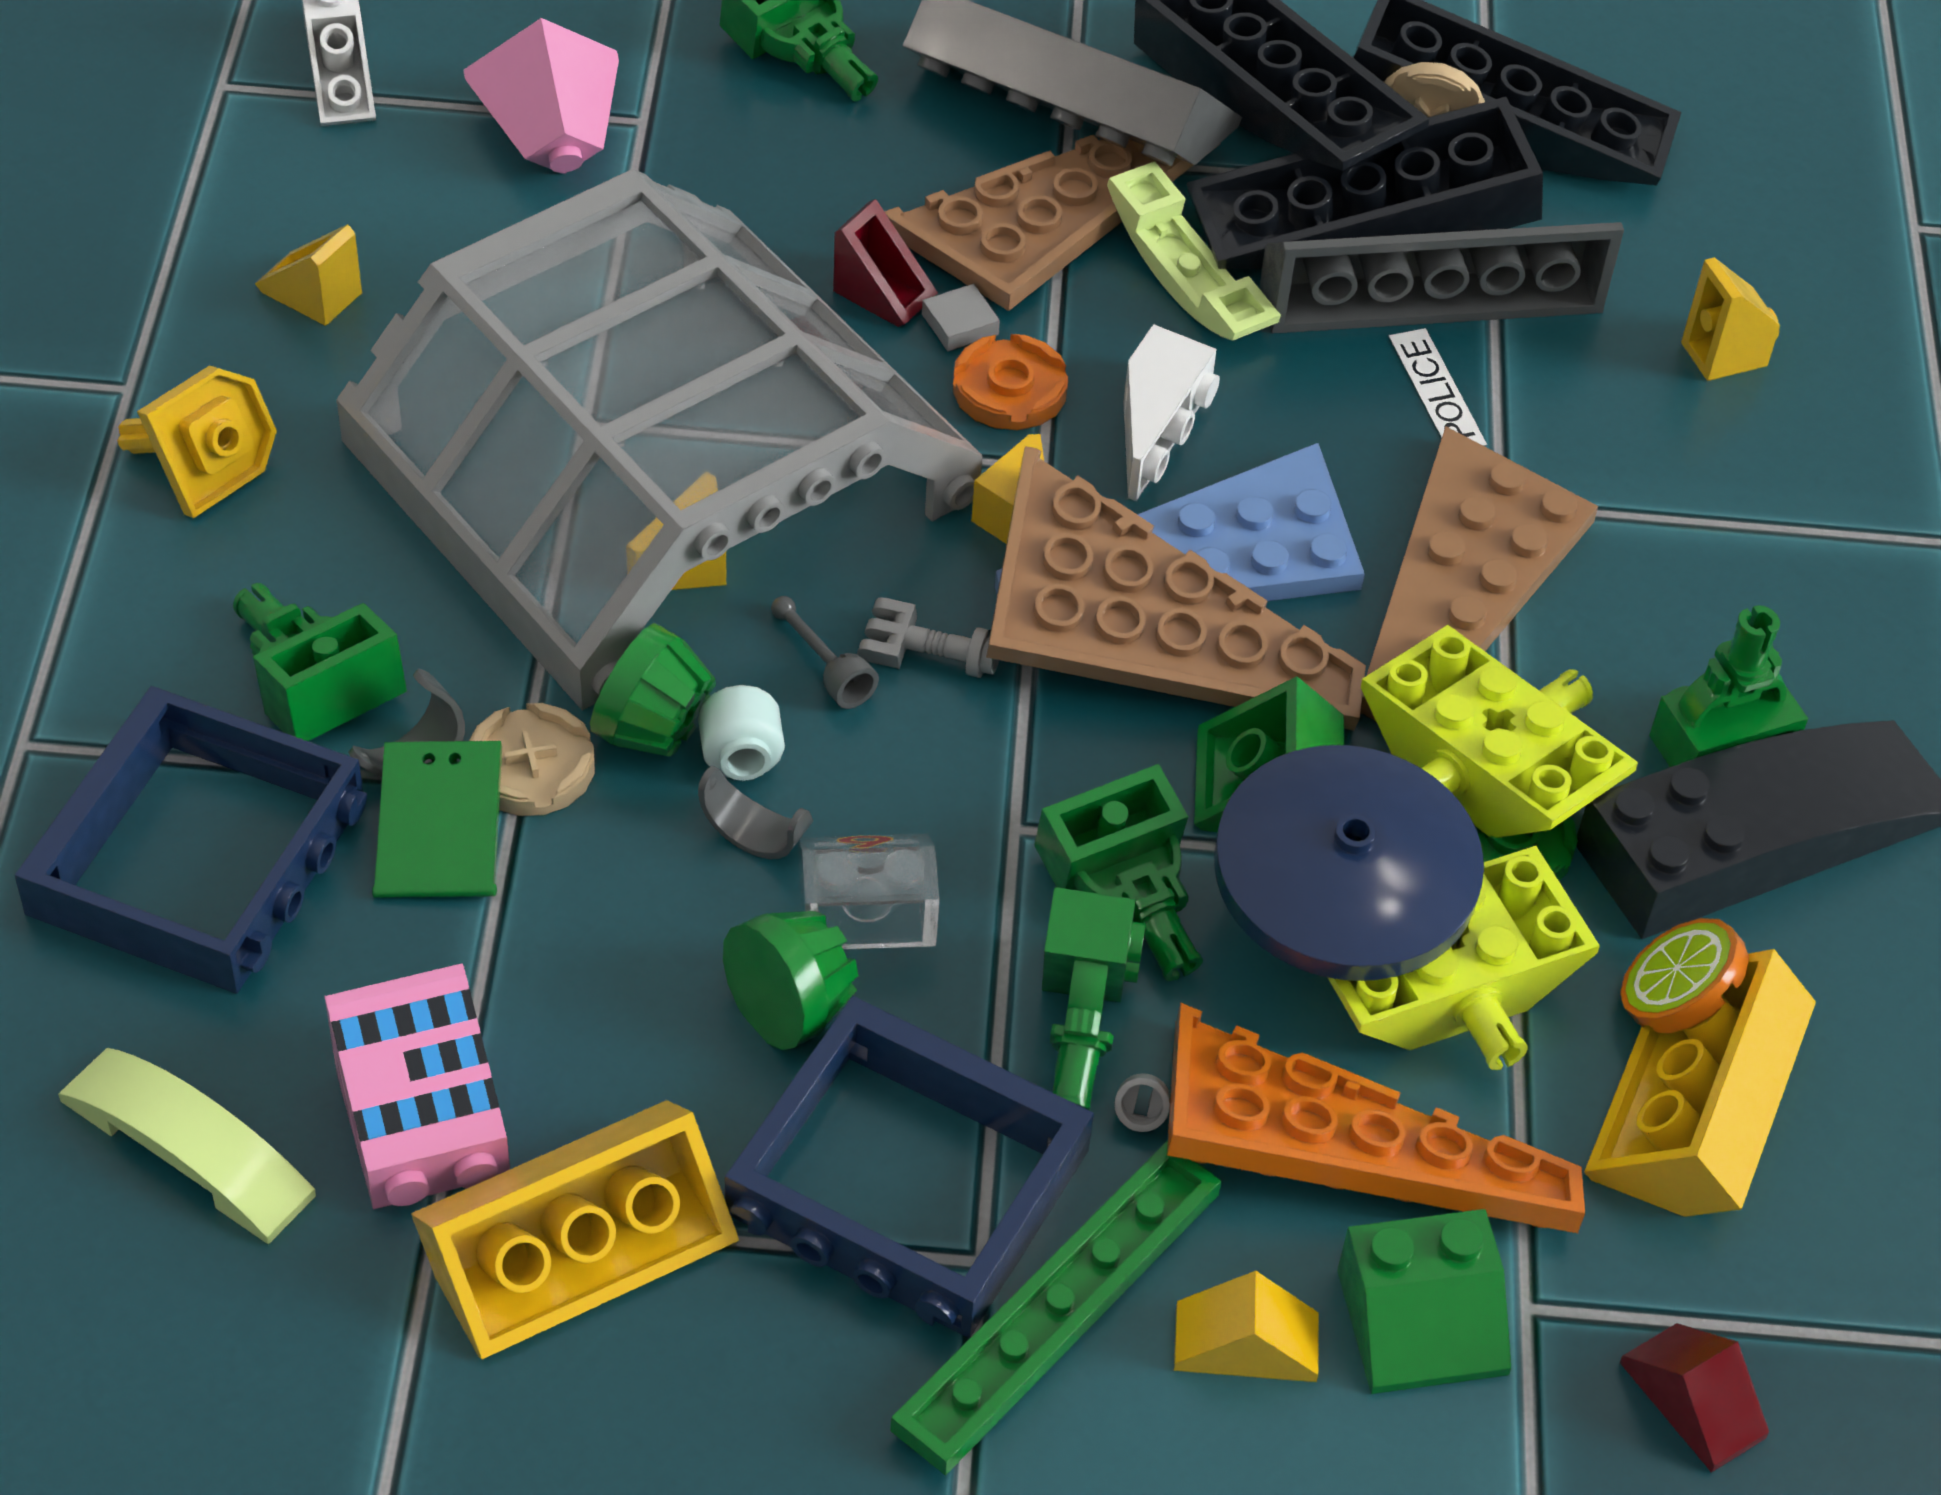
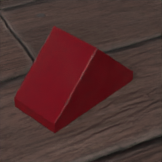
M876 199L869 201L835 231L833 292L897 327L905 325L922 309L924 299L938 294Z
M1676 1323L1622 1355L1620 1364L1711 1473L1767 1438L1769 1429L1738 1341Z

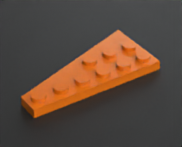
M1180 1003L1175 1021L1167 1146L1168 1156L1189 1159L1197 1163H1210L1257 1172L1265 1176H1278L1315 1183L1334 1189H1346L1394 1198L1402 1202H1415L1462 1212L1486 1209L1488 1217L1530 1224L1538 1228H1551L1578 1234L1585 1215L1581 1166L1506 1135L1494 1137L1491 1141L1457 1127L1460 1118L1457 1115L1437 1107L1432 1116L1421 1113L1398 1103L1401 1092L1303 1052L1288 1058L1257 1045L1260 1037L1259 1034L1240 1026H1236L1232 1034L1200 1022L1203 1011Z

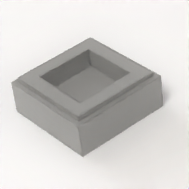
M974 284L923 300L922 315L947 351L972 344L982 337L999 335L1000 320Z

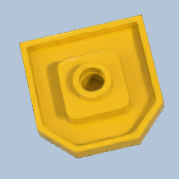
M209 365L138 410L137 413L140 418L122 421L118 426L120 436L117 442L122 450H129L133 454L156 452L184 515L195 518L265 472L277 430L255 379Z

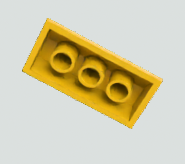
M1775 949L1748 954L1749 961L1743 982L1738 989L1731 983L1728 990L1721 995L1726 1003L1710 1018L1692 1028L1668 1034L1655 1033L1651 1026L1641 1027L1584 1171L1591 1181L1683 1217L1742 1210L1816 1003Z
M667 1100L411 1213L434 1276L474 1350L481 1359L740 1241L693 1112Z

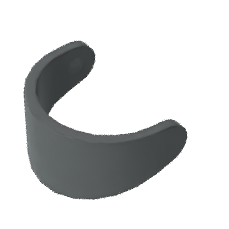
M418 668L413 676L419 684L431 692L430 702L420 721L407 734L395 742L463 741L465 721L462 710L433 675ZM353 746L349 750L350 757L359 759V764L362 768L376 776L382 777L384 746L375 749ZM431 759L426 760L425 764L432 762Z
M715 766L709 767L700 780L698 796L705 816L725 839L749 854L766 859H780L787 856L813 823L811 813L804 808L798 809L791 819L763 807L736 789L727 781L722 771Z

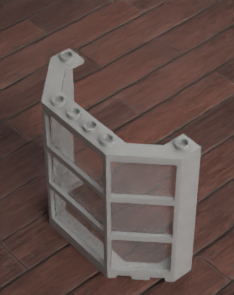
M635 169L622 173L431 263L418 281L424 290L405 317L396 313L370 350L377 358L359 384L349 381L336 399L342 442L582 711L596 703L603 685L620 657L639 635L684 572L707 560L717 559L731 547L758 533L770 531L784 519L809 506L821 504L835 492L860 479L872 477L887 465L927 478L925 515L933 522L953 510L965 508L973 501L974 480L981 475L982 454L735 214L719 205L713 207L703 203L696 195L670 184L666 187L656 183L646 174Z

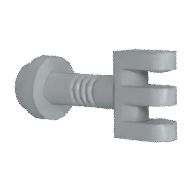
M883 597L876 599L872 613L877 618L868 620L864 632L870 639L861 640L857 651L858 656L868 662L900 669L906 649L922 653L926 652L927 654L932 653L940 657L944 656L945 658L966 662V674L981 678L983 673L993 675L999 664V660L986 658L990 629L977 627L972 638L955 634L948 635V633H942L941 631H930L928 628L915 626L917 620L916 604Z

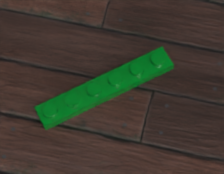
M1166 1141L891 1417L890 1431L946 1476L1219 1196L1220 1179L1197 1162L1168 1156V1141Z

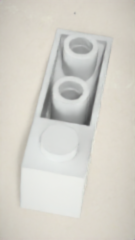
M301 0L321 126L375 121L376 114L359 0Z
M1154 324L1128 360L1123 401L1128 498L1137 501L1149 481L1157 483L1161 479L1169 461L1170 450L1175 443L1178 445L1185 443L1192 430L1195 413L1199 407L1206 409L1210 406L1220 381V377L1213 374L1217 349Z

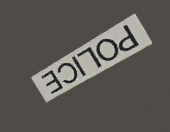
M1426 328L1389 335L1441 438L1445 426L1483 446L1487 445Z

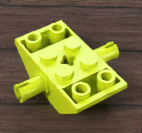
M1446 625L1362 678L1361 690L1391 754L1422 768L1440 781L1459 800L1469 814L1474 826L1489 837L1492 835L1498 838L1551 830L1634 773L1637 768L1638 762L1572 715L1579 708L1590 704L1593 699L1591 684L1584 675L1568 685L1578 675L1577 670L1569 669L1560 674L1557 679L1538 690L1449 625Z
M1533 846L1484 862L1482 887L1468 926L1450 949L1434 961L1412 972L1386 979L1366 981L1328 979L1359 1033L1407 1050H1413L1469 1031L1486 1058L1488 1067L1492 1070H1501L1503 1064L1499 1059L1500 1055L1503 1057L1507 1067H1510L1518 1062L1528 1050L1526 1042L1519 1036L1508 1017L1526 1012L1594 957L1598 953L1600 945L1537 846Z

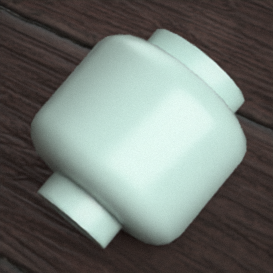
M730 686L715 692L703 703L698 716L704 760L710 767L715 766L719 768L727 778L745 781L763 775L780 761L785 743L779 706L768 692L754 686Z

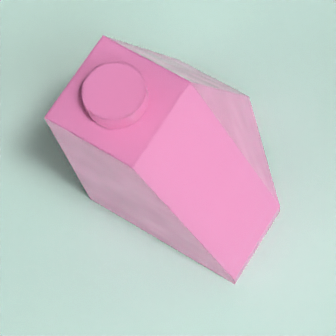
M540 18L463 70L467 83L526 160L565 174L578 169L585 160L604 149L619 63L616 50Z

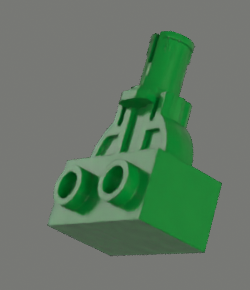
M722 0L719 26L752 60L767 52L778 59L796 62L807 74L811 72L815 74L828 73L853 101L861 100L862 94L865 97L868 96L876 87L878 76L867 65H864L851 50L854 46L855 33L844 23L843 8L840 0Z
M262 583L251 585L252 592L261 602L246 588L240 590L233 601L235 613L255 630V632H252L249 640L251 642L250 648L254 655L253 660L264 712L283 733L310 741L407 692L397 634L364 602L334 617L320 616L313 608L306 606L302 608L303 618L300 608L296 604L283 606Z
M1757 605L1752 607L1751 612L1748 608L1742 610L1738 616L1733 639L1721 643L1716 648L1715 657L1709 659L1705 673L1690 686L1678 687L1667 695L1661 696L1649 737L1669 767L1748 742L1805 729L1808 717L1786 687L1779 673L1782 659L1772 644L1780 628V619L1772 609Z
M1159 764L1042 808L1034 846L1056 887L1136 899L1133 922L1146 923L1144 938L1162 970L1164 979L1169 982L1179 979L1178 968H1180L1184 977L1196 971L1203 963V958L1196 951L1176 913L1185 908L1189 901V895L1179 879L1182 866L1180 844L1188 815Z
M1054 887L1044 949L1042 991L1069 995L1065 1025L1052 1024L1050 1043L1058 1051L1052 1093L1090 1111L1099 1057H1103L1107 1052L1112 1051L1114 1037L1110 1032L1099 1031L1104 1000L1121 1003L1124 981L1137 983L1146 923L1133 922L1136 899Z

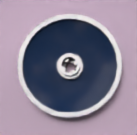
M1323 745L1289 752L1269 761L1251 773L1232 794L1223 811L1214 850V868L1220 894L1227 909L1243 931L1260 947L1285 963L1309 973L1340 980L1366 981L1396 977L1419 969L1440 957L1460 938L1468 926L1478 901L1484 873L1483 852L1476 828L1465 808L1447 787L1428 772L1407 760L1379 750L1348 745Z

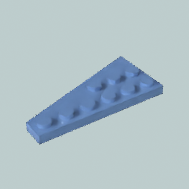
M1319 443L1137 514L1154 525L1152 533L1184 554L1192 550L1204 558L1212 569L1220 573H1227L1267 601L1362 589L1365 573ZM1002 569L996 571V594L998 593Z

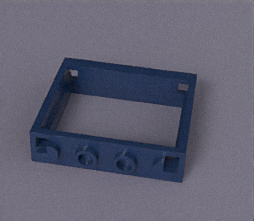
M150 686L14 876L24 914L238 994L251 972L257 973L264 967L271 952L272 940L283 923H290L296 918L304 900L305 890L315 874H322L329 867L335 854L336 842L347 825H355L362 816L366 806L367 793L363 792L359 759ZM172 748L317 800L225 940L76 886V883Z
M852 995L725 1175V1202L731 1217L748 1225L749 1233L760 1236L766 1234L791 1247L805 1262L817 1267L826 1265L852 1278L869 1295L877 1298L889 1297L916 1311L918 1316L930 1326H933L936 1321L970 1339L1089 1151L1094 1113ZM849 1059L1043 1154L965 1277L767 1177Z

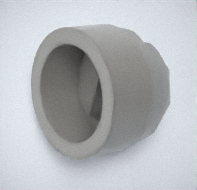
M1142 1073L1130 1076L1120 1085L1115 1098V1111L1119 1120L1129 1129L1138 1132H1147L1158 1128L1166 1120L1169 1113L1171 1098L1169 1090L1162 1080L1151 1074ZM1140 1085H1147L1153 1088L1149 1098L1147 1116L1134 1113Z

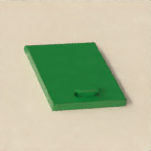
M501 741L384 742L375 885L372 887L374 898L496 896L497 886L495 878L502 764ZM431 759L432 762L425 764L426 760Z

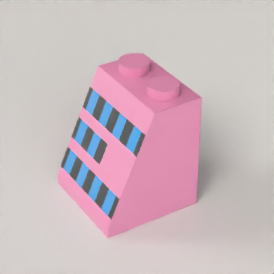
M463 963L324 996L336 1072L373 1210L389 1205H412L421 1201L426 1196L460 1187L469 1188L510 1170L507 1135Z

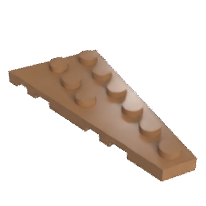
M1090 135L1076 140L1074 150L1058 156H1054L1051 151H1047L976 177L975 186L950 196L944 190L925 196V205L907 212H903L898 206L885 211L907 247L967 285L974 284L982 295L1010 311L1122 222L1107 187L1109 178L1155 160L1143 155L1141 152L1144 145L1129 140L1126 148H1122L1103 139L1098 140L1094 135ZM1175 158L1172 166L1155 161L1172 182L1193 166V164Z
M1445 426L1367 675L1446 625L1451 626L1475 645L1486 651L1594 523L1598 506ZM1362 694L1360 713L1376 721L1364 694Z

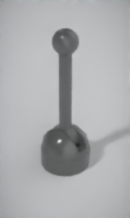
M788 596L777 597L771 605L772 614L779 620H787L826 663L823 684L828 694L840 707L845 709L855 708L867 701L876 690L879 681L878 673L872 666L857 654L844 653L837 657L795 612L796 605L794 601Z

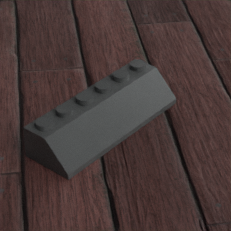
M922 0L902 45L920 56L917 66L943 78H947L950 70L963 74L962 84L987 95H991L994 87L1008 92L1005 98L1006 101L1033 113L1036 112L1038 105L1045 106L1053 110L1050 115L1051 119L1076 130H1080L1083 122L1098 127L1095 134L1097 137L1116 146L1126 148L1129 140L1144 145L1141 152L1143 155L1168 166L1173 165L1175 158L1196 165L1235 131L1242 119L1240 115L1199 87L969 0Z
M1621 222L1266 244L1259 286L1263 294L1281 314L1279 322L1270 326L1272 333L1603 313L1624 228Z

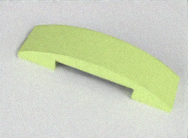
M1155 161L1109 178L1107 187L1114 205L1140 255L1163 287L1193 318L1212 332L1231 341L1279 322L1281 314L1249 276L1235 281L1226 269H1218L1212 251L1182 216L1186 198Z
M106 1048L58 1094L60 1102L108 1135L112 1136L118 1130H121L207 1189L213 1195L217 1210L268 1245L316 1197L315 1188L281 1154L242 1121L185 1081L134 1055Z

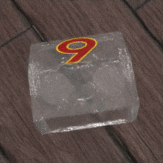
M928 833L801 837L799 839L802 911H816L826 915V925L828 928L838 926L847 939V942L842 945L843 949L936 946L940 899L935 845Z

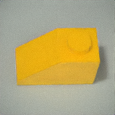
M1715 257L1704 260L1681 340L1682 345L1707 381L1768 366L1775 341L1779 336L1780 324L1776 314L1765 305L1750 284Z

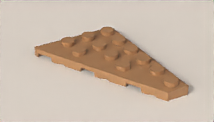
M1025 446L986 658L1233 707L1297 676L1344 715V729L1355 730L1360 718L1363 694L1361 682L1362 678L1365 677L1366 665L1342 649L1330 647L1323 641L1321 635L1307 626L1303 625L1299 630L1267 609L1268 601L1227 573L1215 571L1204 558L1192 550H1189L1186 554L1182 553L1152 533L1154 525L1116 500L1101 496L1092 484L1078 475L1074 480L1070 479L1040 459L1041 451L1039 449Z

